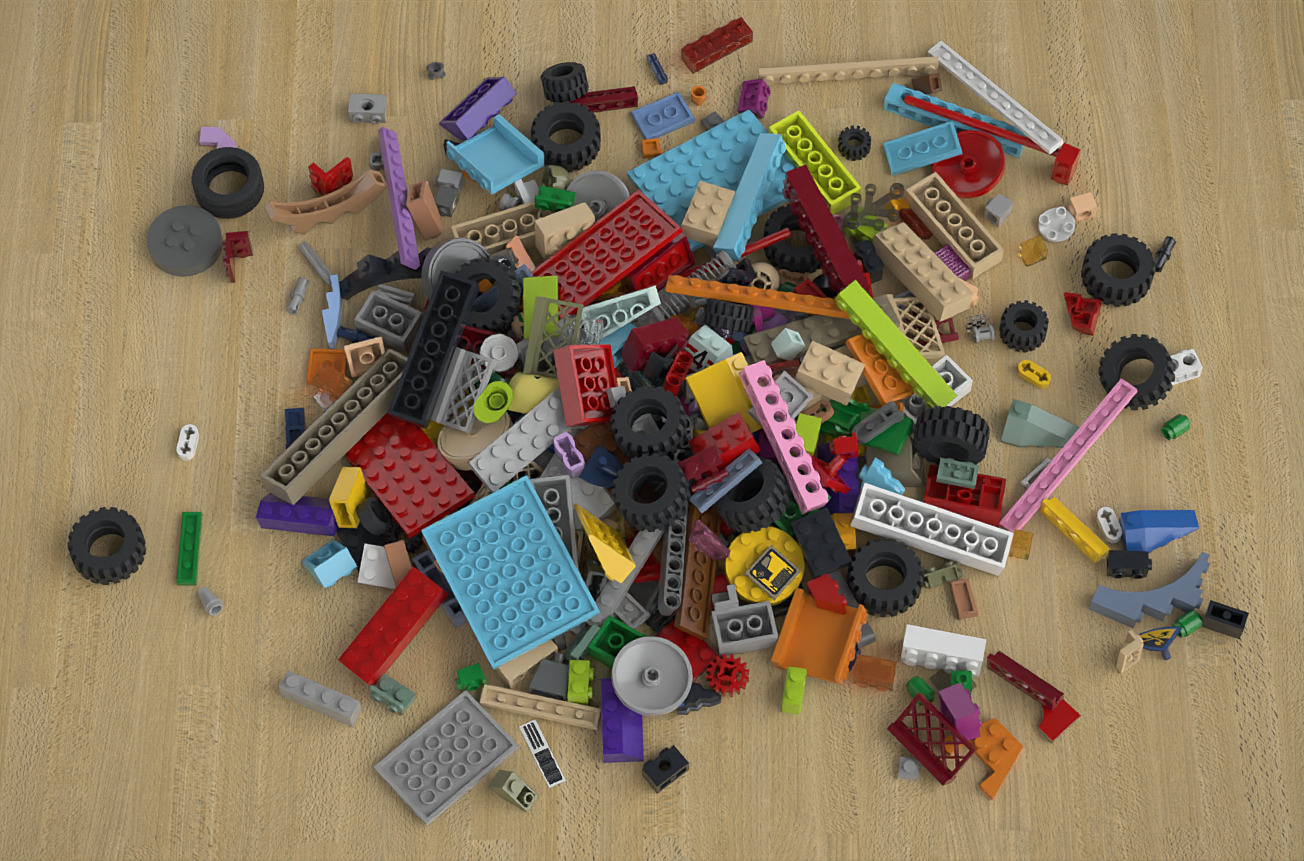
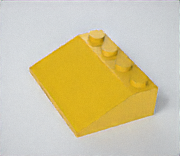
M742 352L685 378L708 429L737 412L741 414L752 433L763 428L747 414L753 404L739 376L741 370L748 366Z
M575 503L573 506L593 546V551L601 562L600 566L605 570V576L611 581L616 580L622 583L635 568L636 564L621 534Z

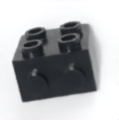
M744 258L736 265V268H728L715 281L747 287L757 276L750 260Z

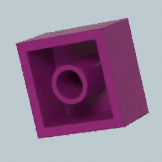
M958 683L938 691L940 713L968 741L979 737L982 725L978 715L981 713L976 703L973 704L969 690L964 689L962 684Z

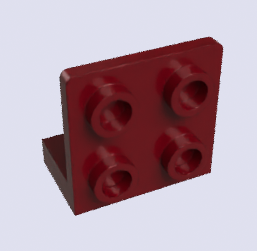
M248 231L225 233L226 240L222 241L223 251H225L223 264L226 267V275L230 277L232 283H235V257L246 258L253 256V248Z

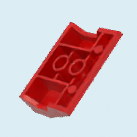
M930 465L923 503L997 528L999 527L1006 485L1005 478L977 474L975 489L936 482L939 466Z

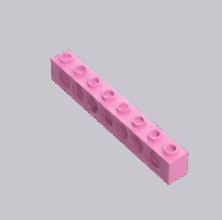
M765 360L744 367L739 376L802 515L824 507L828 502V494L820 484V476L812 466L811 456L806 453L804 441L796 431L795 421L793 418H790L788 406L780 396V389L772 378L771 368L766 365ZM757 381L763 382L765 387L760 386ZM766 398L770 399L773 404H768ZM773 416L779 417L781 422H777ZM781 433L786 434L789 440L784 439ZM789 451H793L797 457H792ZM797 469H802L805 475H801ZM805 486L810 487L813 493L808 492Z

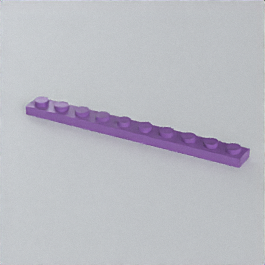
M381 127L378 130L400 261L401 264L416 270L420 266L412 216L406 206L408 194L397 133L393 130Z

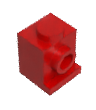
M852 433L851 437L839 436L833 439V442L829 443L830 454H834L835 457L839 453L846 459L858 457L859 448L856 433Z

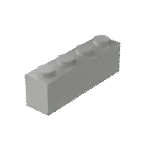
M287 671L279 686L282 697L351 727L354 726L362 711L358 700L291 671Z

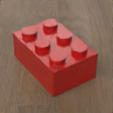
M739 412L688 441L694 454L715 445L723 461L722 464L717 466L719 471L725 469L747 449H750L754 454L761 451L747 423ZM711 470L705 472L708 477L713 475Z

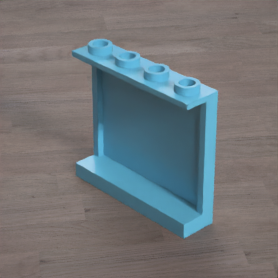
M500 114L494 117L493 127L461 144L454 146L451 142H447L446 154L448 158L458 164L461 170L468 173L471 179L477 181L491 195L544 166V152Z

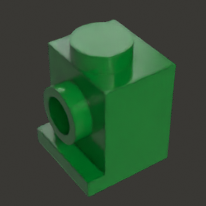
M479 662L456 671L458 678L455 679L458 690L462 689L463 692L465 690L474 691L481 685L483 688L484 684L487 685Z

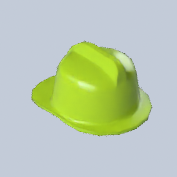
M502 381L490 383L474 404L476 418L484 423L498 421L513 400L511 387Z

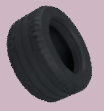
M234 147L218 148L205 154L194 166L192 186L195 197L201 208L211 213L214 217L230 219L243 216L253 210L263 197L264 181L259 163L253 155L245 150ZM223 172H239L247 177L245 185L232 194H218L209 188L211 181Z

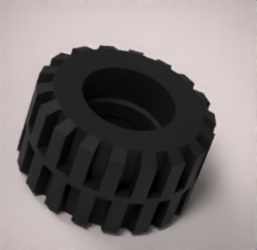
M577 62L555 64L543 71L540 76L545 98L550 100V102L562 103L564 101H573L585 95L589 90L585 67Z
M709 298L703 322L719 329L748 332L751 328L754 307L749 304Z
M1024 300V303H1021V301H1016V304L1011 303L1009 308H1005L1001 317L999 331L1000 338H1003L1002 342L1004 344L1008 343V348H1015L1017 352L1019 350L1027 352L1028 349L1034 351L1036 347L1039 348L1042 342L1044 343L1048 330L1049 319L1046 318V311L1042 312L1043 308L1041 306L1037 307L1035 302H1032V304L1028 303V300ZM1025 322L1030 324L1033 329L1027 331L1020 330L1014 324Z

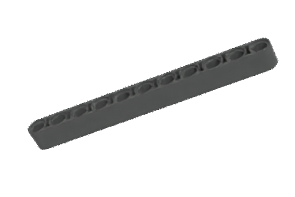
M686 414L687 436L683 439L682 447H677V452L674 455L669 454L670 459L674 460L678 465L680 462L677 459L684 461L691 457L692 448L688 441L693 439L694 424L692 418ZM683 510V516L680 520L677 518L674 525H667L663 530L658 610L664 616L672 615L681 604L687 510Z

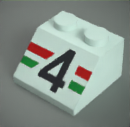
M706 325L690 337L684 351H688L693 355L694 359L690 369L695 373L733 356L732 345Z

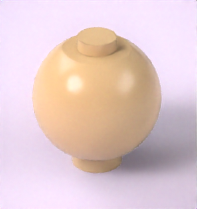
M764 262L752 264L757 277L747 287L777 291L780 283L777 270L772 265Z

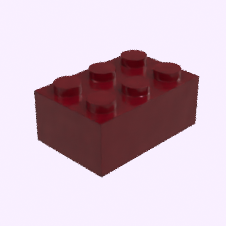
M677 317L633 328L620 356L632 372L640 369L644 370L652 352L665 358L678 345V349L673 357L675 359L677 353L682 351L689 332Z

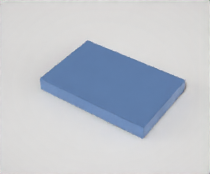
M680 92L631 112V117L645 140L659 138L695 122V117Z

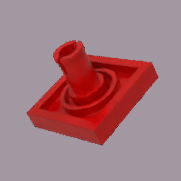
M837 453L828 464L810 455L812 466L820 476V484L825 488L829 486L836 493L839 491L846 495L850 487L837 473L844 463L847 462L846 458Z

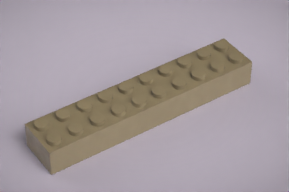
M388 349L260 475L266 490L294 505L388 412L408 358Z

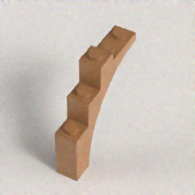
M368 169L348 185L322 197L293 203L269 201L265 207L271 220L289 224L292 231L306 234L319 221L333 224L345 211L359 214L388 186L380 172Z

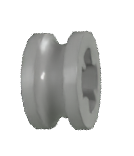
M375 152L369 157L370 167L373 170L380 171L384 169L383 157L380 152Z

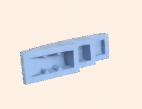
M337 274L330 275L333 292L326 293L329 309L322 310L330 349H335L338 339L337 330L341 323L342 299Z

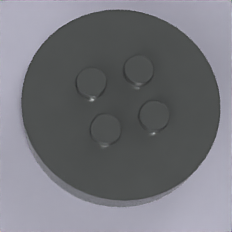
M177 206L163 212L153 221L147 234V246L153 262L159 269L174 276L186 277L204 272L217 261L223 248V237L217 220L211 213L196 206Z
M449 238L436 244L427 254L422 266V286L427 298L430 300L441 270L454 274L456 270H462L461 265L464 263L471 264L470 260L490 259L488 251L478 242L465 238ZM487 278V280L494 285L495 280L492 278ZM478 291L476 298L481 296L483 293Z

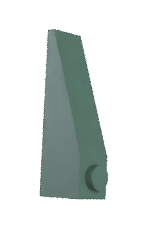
M1013 399L1001 442L1016 447L1037 446V448H1044V446H1056L1057 448H1063L1080 427L1032 404Z

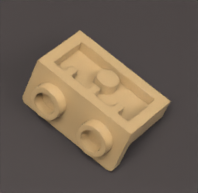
M1132 630L1127 632L1125 644L1119 649L1116 668L1120 673L1140 661L1144 643L1141 636L1137 633L1135 634Z

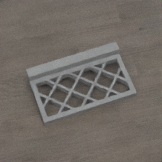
M456 347L430 420L471 433L476 419L474 404L487 387L496 360ZM473 357L475 364L469 367ZM487 361L486 370L482 372L481 365ZM477 369L478 375L472 379L471 372ZM467 376L468 382L463 385L465 377ZM480 380V387L476 390L474 384ZM470 387L472 393L466 397L464 391ZM459 394H460L462 400L457 403V400H458V397H459ZM474 398V404L469 408L468 401ZM464 405L465 412L459 415L458 408ZM454 412L455 419H453L451 422H448V420L451 419L452 414ZM467 417L466 427H463L461 420Z

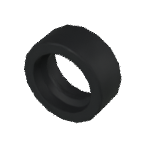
M369 497L357 506V516L370 533L379 536L392 526L390 513L375 497Z

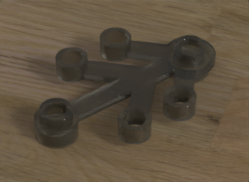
M871 183L867 184L865 187L864 209L859 212L858 205L861 203L862 197L859 193H853L850 197L851 210L843 218L844 225L849 229H856L861 225L873 227L875 231H882L884 229V221L880 218L875 220L866 219L865 217L868 215L887 217L889 221L896 222L899 219L898 210L879 208L893 199H901L904 196V186L900 183L892 184L888 194L873 202L876 186Z

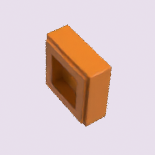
M659 138L641 140L643 159L661 155Z

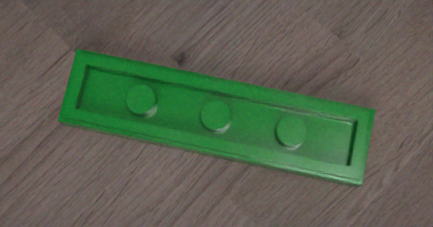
M182 512L176 578L177 586H197L202 512Z

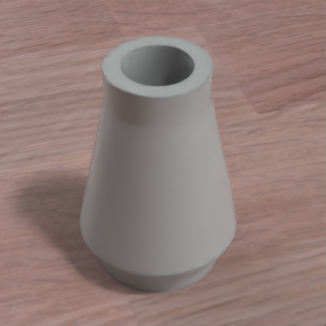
M203 587L198 591L206 613L214 616L222 611V600L212 593L208 587Z

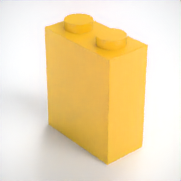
M342 467L329 501L339 528L358 527L360 520L356 512L357 506L370 496L361 467Z

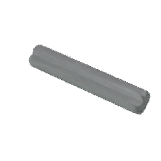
M306 241L298 245L299 250L328 285H331L330 275H333V273Z

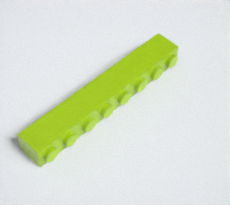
M856 280L835 298L837 306L841 310H845L851 322L860 327L864 337L870 339L875 344V349L887 358V362L892 368L897 369L902 380L912 386L913 392L926 402L927 408H935L936 406L946 407L958 396Z

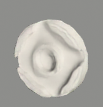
M495 334L485 339L481 346L480 355L496 360L493 369L500 373L508 371L517 362L518 350L513 339L503 334Z

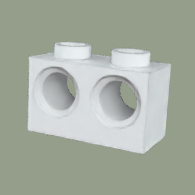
M1194 349L1182 350L1170 356L1175 367V381L1171 382L1172 385L1200 377L1203 367Z

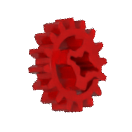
M723 654V659H720L718 656L715 657L716 663L710 661L711 668H707L706 673L708 674L706 681L710 682V689L715 687V692L721 691L722 697L726 693L733 697V692L739 695L740 688L746 689L745 683H749V669H746V662L741 663V657L734 659V654H731L730 658H727L726 654ZM718 669V670H719V673L716 674V677H715L714 674H715L716 670ZM741 674V679L737 682V677Z

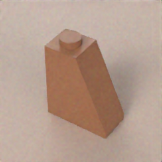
M427 180L410 185L406 206L424 239L437 238L442 234L444 224Z
M404 540L384 545L396 587L412 569Z

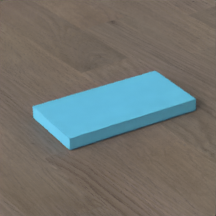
M953 120L883 143L892 176L963 154Z

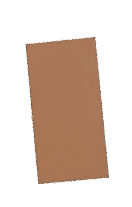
M969 578L949 582L958 620L977 617L978 611Z

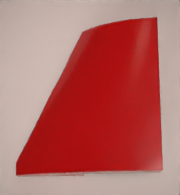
M1064 292L1073 329L1093 336L1102 305L1101 300L1082 298L1081 294Z

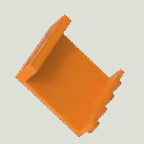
M796 588L771 662L774 667L787 670L789 666L804 668L807 670V676L842 685L843 680H846L849 674V663L853 661L855 656L854 648L856 642L859 643L861 639V627L868 618L866 609L861 604H859L858 608L845 606L847 612L845 615L817 608L812 596L806 595L803 589Z

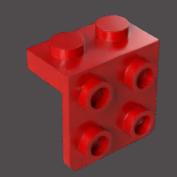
M345 157L327 173L314 162L308 166L309 178L312 184L311 188L315 193H320L322 196L342 188L353 179L352 164L349 157Z

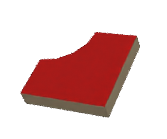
M1064 699L1060 701L1053 711L1037 702L1043 714V720L1038 727V731L1051 743L1055 742L1081 717Z

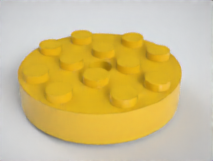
M774 527L761 528V531L741 533L735 538L728 549L724 571L729 585L735 584L737 596L741 600L749 604L770 601L771 606H774L789 599L795 593L796 588L799 587L804 574V558L799 545L789 534ZM770 545L801 570L775 601L745 576L746 571Z

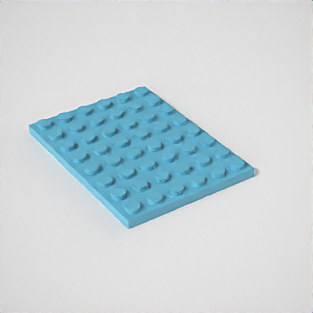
M747 110L628 171L627 177L637 190L644 193L682 229V222L699 182L703 181L733 190L736 194L760 133L768 132L754 114ZM785 153L781 156L780 165L775 171L774 180L770 183L768 195L765 196L763 207L757 217L788 201L782 194V189L784 188L783 180H785V173L795 169L796 166ZM688 239L692 252L706 245Z
M527 475L421 530L493 670L600 614L594 599Z

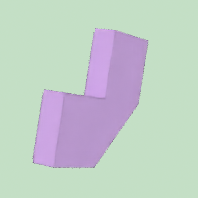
M201 127L200 146H217V149L222 147L236 148V143L220 127Z

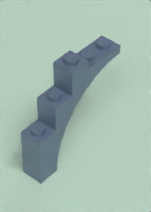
M1202 552L1197 562L1185 575L1159 589L1145 592H1125L1099 585L1089 609L1131 628H1134L1136 622H1141L1144 614L1163 621L1166 615L1170 616L1173 607L1185 612L1194 611L1195 608L1199 609L1203 598L1200 597L1203 591L1200 589L1203 579L1200 577L1202 572L1207 573L1210 563L1207 562L1209 554Z

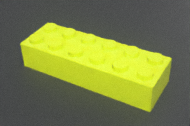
M799 110L769 127V134H781L786 144L784 153L796 168L807 165L832 215L861 200V186Z

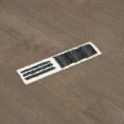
M536 720L519 726L548 787L551 788L566 781Z

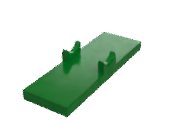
M851 398L847 406L833 399L829 400L831 403L859 414L860 419L857 424L878 410L869 407L866 402L859 403ZM904 417L901 422L894 423L869 442L858 444L899 456L914 421L911 418ZM826 422L821 424L820 433L836 438L839 436H852V430H843L837 425L833 426Z

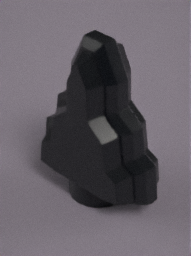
M692 681L689 694L684 700L685 706L677 709V715H688L690 711H699L702 707L718 705L721 703V695L713 690L704 689L700 683Z

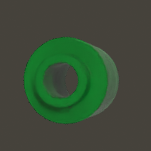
M1177 414L1163 424L1161 432L1167 440L1176 439L1190 429V420L1186 415Z
M1190 610L1175 620L1172 627H1181L1182 629L1177 636L1180 638L1187 637L1202 627L1203 619L1198 612Z
M915 676L907 682V691L913 698L918 693H922L931 703L933 702L935 692L923 678ZM920 700L918 701L920 706L924 705Z

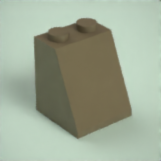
M911 436L907 437L899 456L867 447V452H865L864 456L868 466L872 464L876 457L884 462V467L890 470L892 477L899 480L904 487H925L924 458L915 451Z

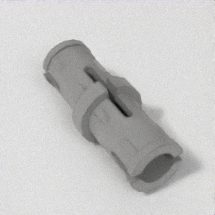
M304 277L298 278L294 291L290 294V302L286 308V311L290 314L296 315L301 302L305 299V291L309 280Z

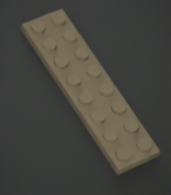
M887 295L872 298L897 327H900V321ZM815 315L745 336L743 341L754 364L765 360L766 365L772 366L788 361L777 357L771 345L772 341L785 328L798 332L805 344V347L795 358L805 356L812 341L832 348L845 344L848 339L862 334V330L858 325L853 324L850 319Z

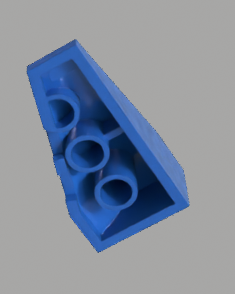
M1138 510L1121 513L1118 521L1122 529L1121 537L1125 551H1148V554L1177 538L1180 539L1199 529L1195 510Z

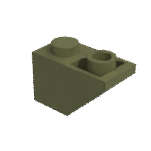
M499 769L489 784V787L502 799L525 812L530 810L539 796L512 771Z

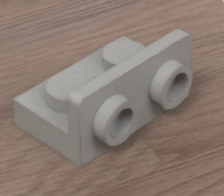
M626 592L612 617L636 630L650 617V613Z

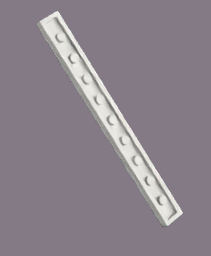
M943 41L938 42L928 51L930 57L938 56L939 64L1048 154H1051L1063 144L1061 137Z

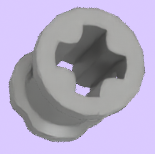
M992 324L980 328L972 327L975 343L987 339L995 340Z

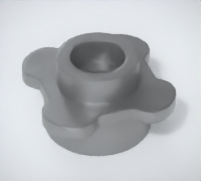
M432 62L427 65L426 69L429 71L428 78L430 80L439 77L444 78L446 75L443 71L444 64Z

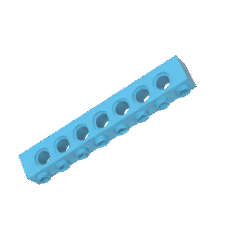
M892 83L884 101V110L931 127L952 120L905 104L903 100H905L906 95L1028 137L1017 127L1005 121L993 119L988 115L976 113L971 109L959 107L954 103L942 101L937 97L928 96L920 91L906 88L903 85ZM953 121L956 133L966 130H978ZM990 134L1000 143L1004 153L1020 158L1025 146Z

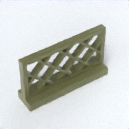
M536 296L523 373L558 379L557 370L555 369L556 364L553 366L548 356L554 353L553 350L561 348L566 343L568 345H577L584 304ZM549 303L557 304L561 311L552 316L548 311ZM571 306L578 308L577 316L572 320L565 312ZM563 313L568 322L559 327L554 318ZM552 321L558 330L548 335L545 327L547 323ZM570 324L574 329V335L567 339L562 329ZM560 332L565 341L556 346L551 337ZM549 340L554 349L545 354L542 344ZM546 359L551 368L546 372L538 371L539 363Z

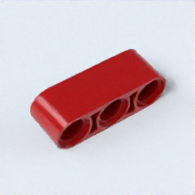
M679 351L662 385L664 391L669 390L673 393L674 397L677 396L694 359L693 355L688 351Z

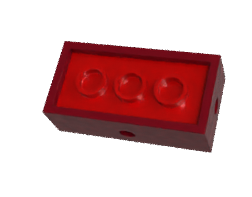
M681 233L622 278L620 281L625 294L656 286L657 292L666 287L669 275L680 276L696 264L687 236Z

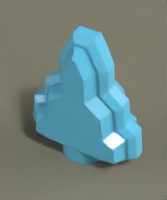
M876 457L870 466L864 465L858 477L863 480L860 490L864 483L899 495H903L905 491L900 481L893 478L891 471L884 467V462Z

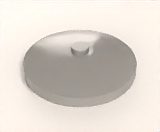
M593 170L577 176L567 188V191L576 192L574 206L585 202L595 216V223L630 197L625 184L617 176L606 171Z
M642 637L625 645L616 656L611 673L612 685L619 700L632 711L646 716L664 715L677 709L687 698L693 677L692 668L685 653L671 641L659 637Z

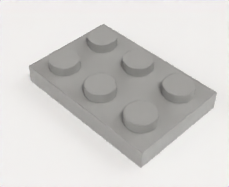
M785 371L775 381L779 386L782 400L788 406L790 418L794 419L814 396ZM766 398L768 404H773L770 399ZM752 406V408L747 412V414H749L755 421H757L762 426L757 416V413L754 407ZM773 416L777 422H781L779 417Z

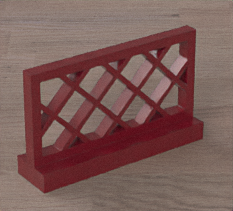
M918 693L897 720L887 728L942 786L952 783L957 773L977 751L922 693ZM919 700L924 704L925 713H917L916 704ZM906 716H912L913 727H908L903 722ZM917 716H925L926 727H918ZM930 716H936L939 719V727H931ZM918 730H926L927 741L919 739ZM931 730H939L940 741H932ZM944 730H950L953 733V741H945ZM932 744H941V756H936L933 753ZM945 744H954V756H946ZM958 744H964L970 751L965 756H959ZM946 759H955V769L953 771L947 767Z

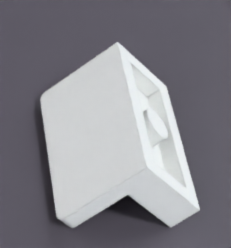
M522 179L514 182V189L520 198L521 205L533 202L535 195L539 191L535 180L523 183Z

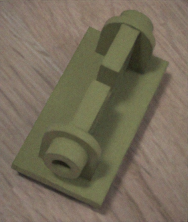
M954 561L942 564L943 568L937 570L935 567L925 569V574H923V577L926 579L923 581L924 587L931 589L942 585L941 577L943 576L946 583L959 580L963 574L961 569H957V566L961 565V563L954 564Z

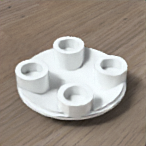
M1065 207L1052 208L1039 216L1038 229L1046 240L1061 242L1073 234L1075 219Z

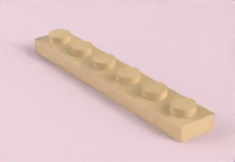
M484 684L479 702L481 706L593 730H597L602 712L599 708Z

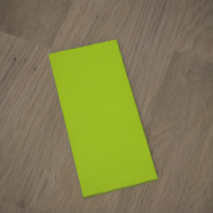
M557 276L523 278L524 339H529L536 296L558 300ZM549 303L548 311L552 316L558 313V306L555 303ZM557 316L556 318H554V320H555V321L557 322V324H558V316ZM552 321L547 323L545 327L548 335L558 330ZM559 332L553 337H559Z

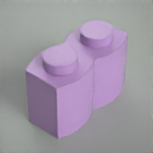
M565 432L555 437V454L563 462L566 474L570 478L581 475L584 470V459L582 454L575 448L572 436Z

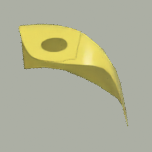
M523 372L516 373L509 382V386L513 391V400L507 410L527 414L559 387V380L557 378Z

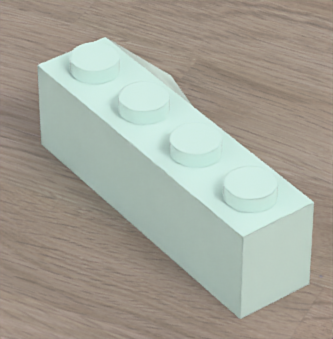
M656 286L583 307L582 321L590 345L595 344L661 304Z

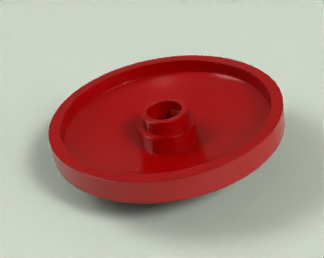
M978 130L958 132L957 136L963 154L932 163V172H936L958 198H976L988 193L1000 182L1006 166L1005 154L1000 143L988 133Z

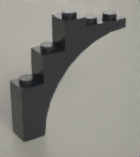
M427 247L418 253L420 266L416 270L401 264L399 251L387 259L370 254L366 255L357 262V269L339 282L341 298L348 300L366 289L388 282L421 279L422 266L431 248Z

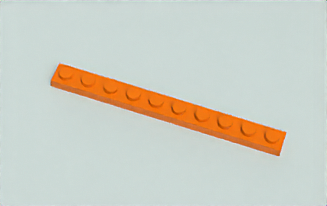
M669 275L666 285V292L849 319V315L845 310H841L836 304L837 301L831 298L739 286L737 284L706 281L698 278L692 279L679 275Z

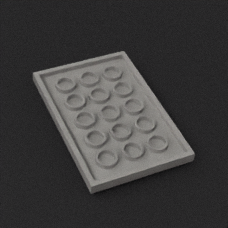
M465 690L376 764L374 770L421 821L428 826L519 749V745Z

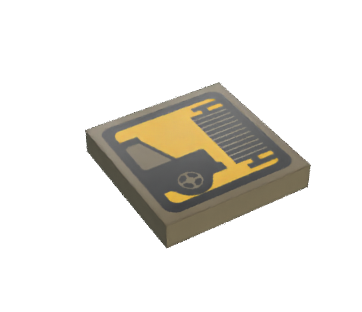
M770 545L746 571L745 576L775 601L801 570Z

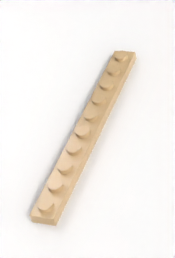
M937 56L759 68L758 79H763L767 85L776 83L788 84L791 82L805 83L808 81L932 74L938 73L939 59Z

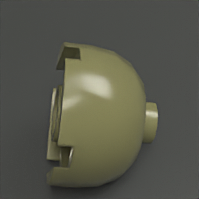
M548 165L543 171L542 183L546 187L567 190L573 181L567 170L563 167Z

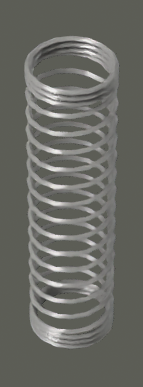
M721 250L718 254H716V259L711 258V263L706 262V266L701 265L702 271L700 269H697V274L692 273V279L695 275L700 280H702L698 272L700 271L707 278L708 281H711L709 277L706 275L703 269L704 267L710 272L712 277L716 280L717 278L711 272L708 264H710L716 270L719 276L721 275V273L715 267L713 260L717 262L722 268V270L725 272L726 270L719 262L717 256H719V258L727 268H736V266L732 259L728 256V254L725 251ZM668 292V296L663 295L664 300H662L661 298L659 299L670 309L672 314L676 316L675 312L667 303L665 297L673 303V305L679 312H681V310L674 303L673 299L670 296V292ZM671 293L679 301L682 307L686 308L684 304L681 302V300L678 298L677 294ZM681 294L685 301L690 305L688 299L683 294ZM662 304L658 305V306L663 310V312L666 314V316H667L669 319H671V317L668 315V313H667V312L665 311V309L663 308ZM656 306L649 310L657 322L665 320Z

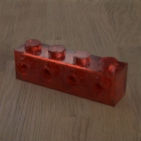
M742 17L731 20L727 25L716 28L712 33L700 37L691 44L685 45L681 49V59L692 74L752 43L753 31Z

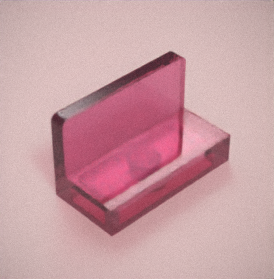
M699 520L694 521L689 540L714 561L729 557L730 550L722 544V539Z

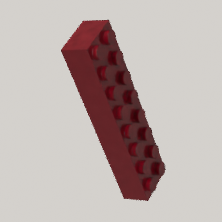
M805 164L785 173V180H783L784 188L782 189V194L790 202L791 212L793 215L796 214L799 228L804 230L808 245H812L814 257L817 261H820L824 276L829 278L831 290L835 291L838 295L856 280L869 295L870 287L807 165Z

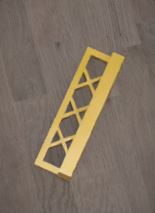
M1055 496L1050 501L1047 498L1042 501L1040 512L1095 564L1108 554L1110 548Z

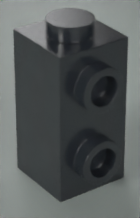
M1108 551L1106 558L1107 576L1117 579L1123 577L1142 579L1146 578L1148 571L1152 570V559H1149L1148 551Z

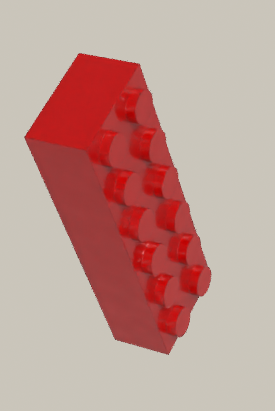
M413 566L340 656L338 661L369 686H375L381 676L389 670L447 598L448 594Z

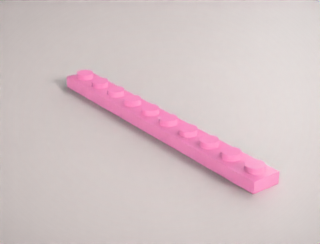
M1122 378L1000 521L999 525L1003 529L1014 533V537L1020 532L1041 507L1042 501L1048 498L1133 398L1137 393V389Z

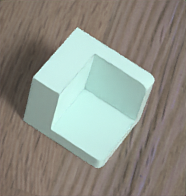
M787 328L771 343L777 357L792 361L805 347L800 334Z

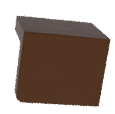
M939 73L911 79L914 91H920L923 94L942 91Z

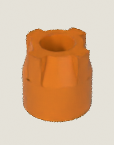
M695 86L691 90V101L697 104V106H701L706 100V90L702 86Z

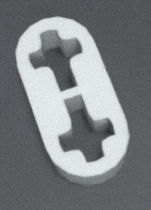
M188 424L181 429L177 444V453L181 460H191L195 455L199 440V432L195 425ZM190 431H193V434L190 435V439L188 440L187 434H189ZM188 445L189 451H187L186 454H183V451L186 450V446Z
M1109 507L1100 508L1096 520L1104 539L1112 544L1119 542L1122 529L1114 511ZM1103 514H1105L1106 516H1109L1108 522H1107L1106 518H1104V517L1102 518V515H1103ZM1110 528L1112 529L1113 533H1116V537H1114L1112 534L1109 535Z

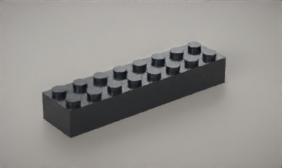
M442 270L440 271L387 412L391 418L427 430L453 354L459 345L480 287L477 282Z

